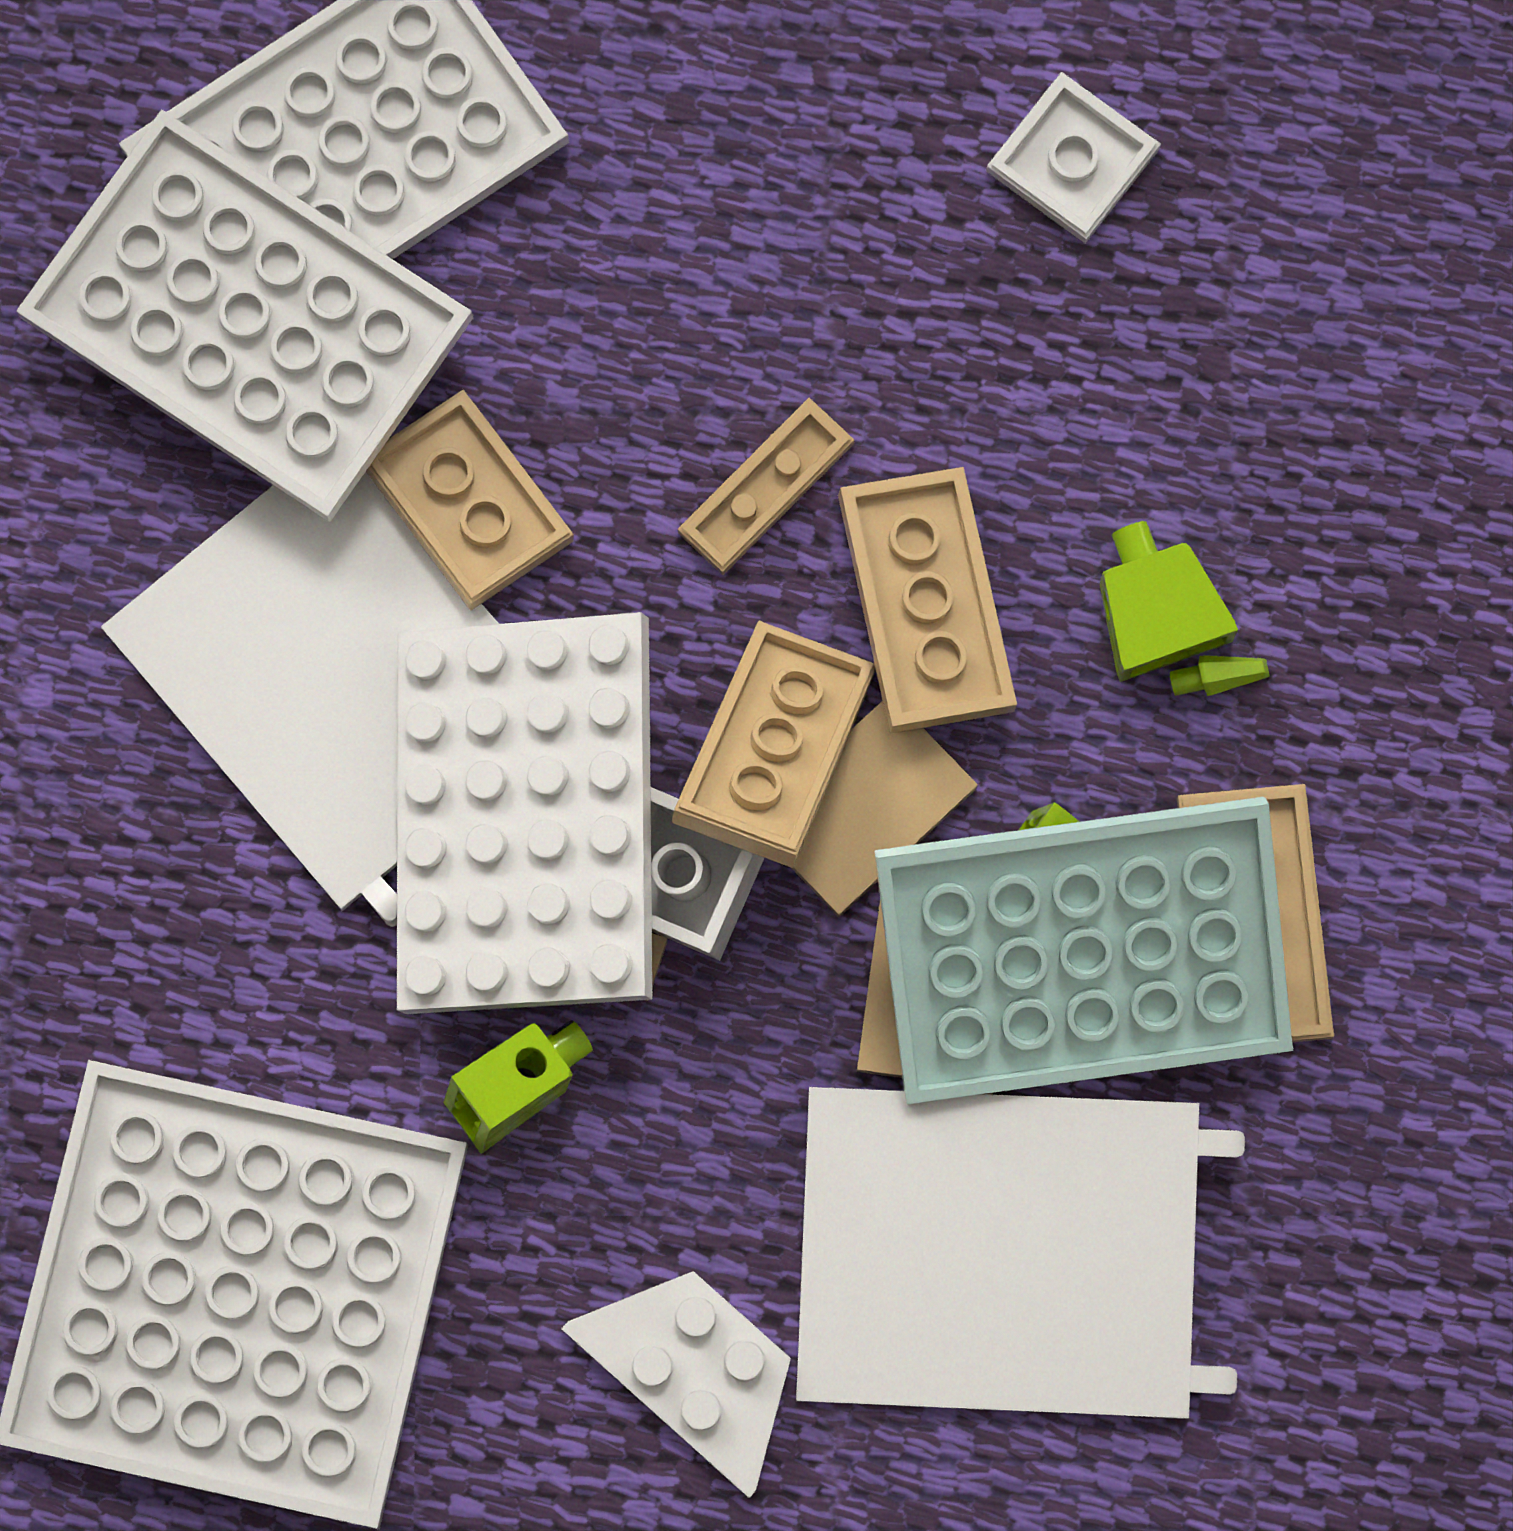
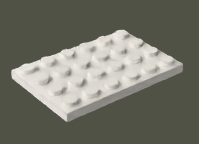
M337 0L167 111L168 114L391 259L396 258L569 143L568 134L472 0ZM152 122L119 143L126 157H128Z
M162 109L16 310L22 320L329 522L333 519L473 319L471 310Z
M642 612L398 632L397 1011L404 1014L652 1000L649 618Z

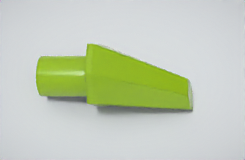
M1210 655L1199 656V665L1170 671V680L1175 696L1205 690L1207 696L1270 676L1267 661L1264 658Z

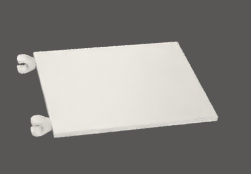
M366 472L330 522L273 485L104 623L101 628L338 907L343 911L363 895L387 925L391 927L397 926V894L385 882L383 877L397 866L398 632L499 623L482 604L470 611Z
M809 1087L796 1401L1189 1418L1190 1392L1234 1393L1237 1388V1373L1235 1369L1228 1366L1191 1365L1198 1156L1233 1158L1242 1156L1245 1145L1244 1134L1234 1130L1198 1129L1199 1103L979 1094L907 1104L905 1091Z

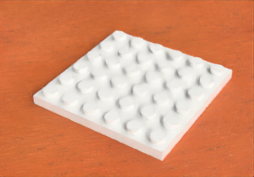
M88 1060L0 1415V1445L380 1529L468 1144Z

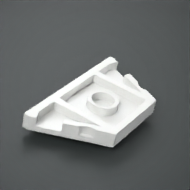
M692 1271L570 1320L563 1326L562 1330L739 1490L748 1498L753 1495L759 1481L791 1358L720 1294Z

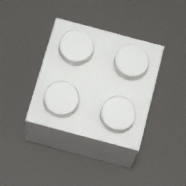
M650 787L652 932L720 961L764 857L671 823L674 809L679 799Z

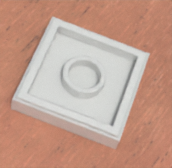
M1061 72L990 161L986 172L1086 244L1155 156L1161 144Z

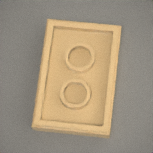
M464 390L389 438L366 470V473L470 611L573 542L574 534Z
M882 701L851 729L792 869L840 917L878 882L874 850L918 844L977 789L978 784L924 728L890 734Z

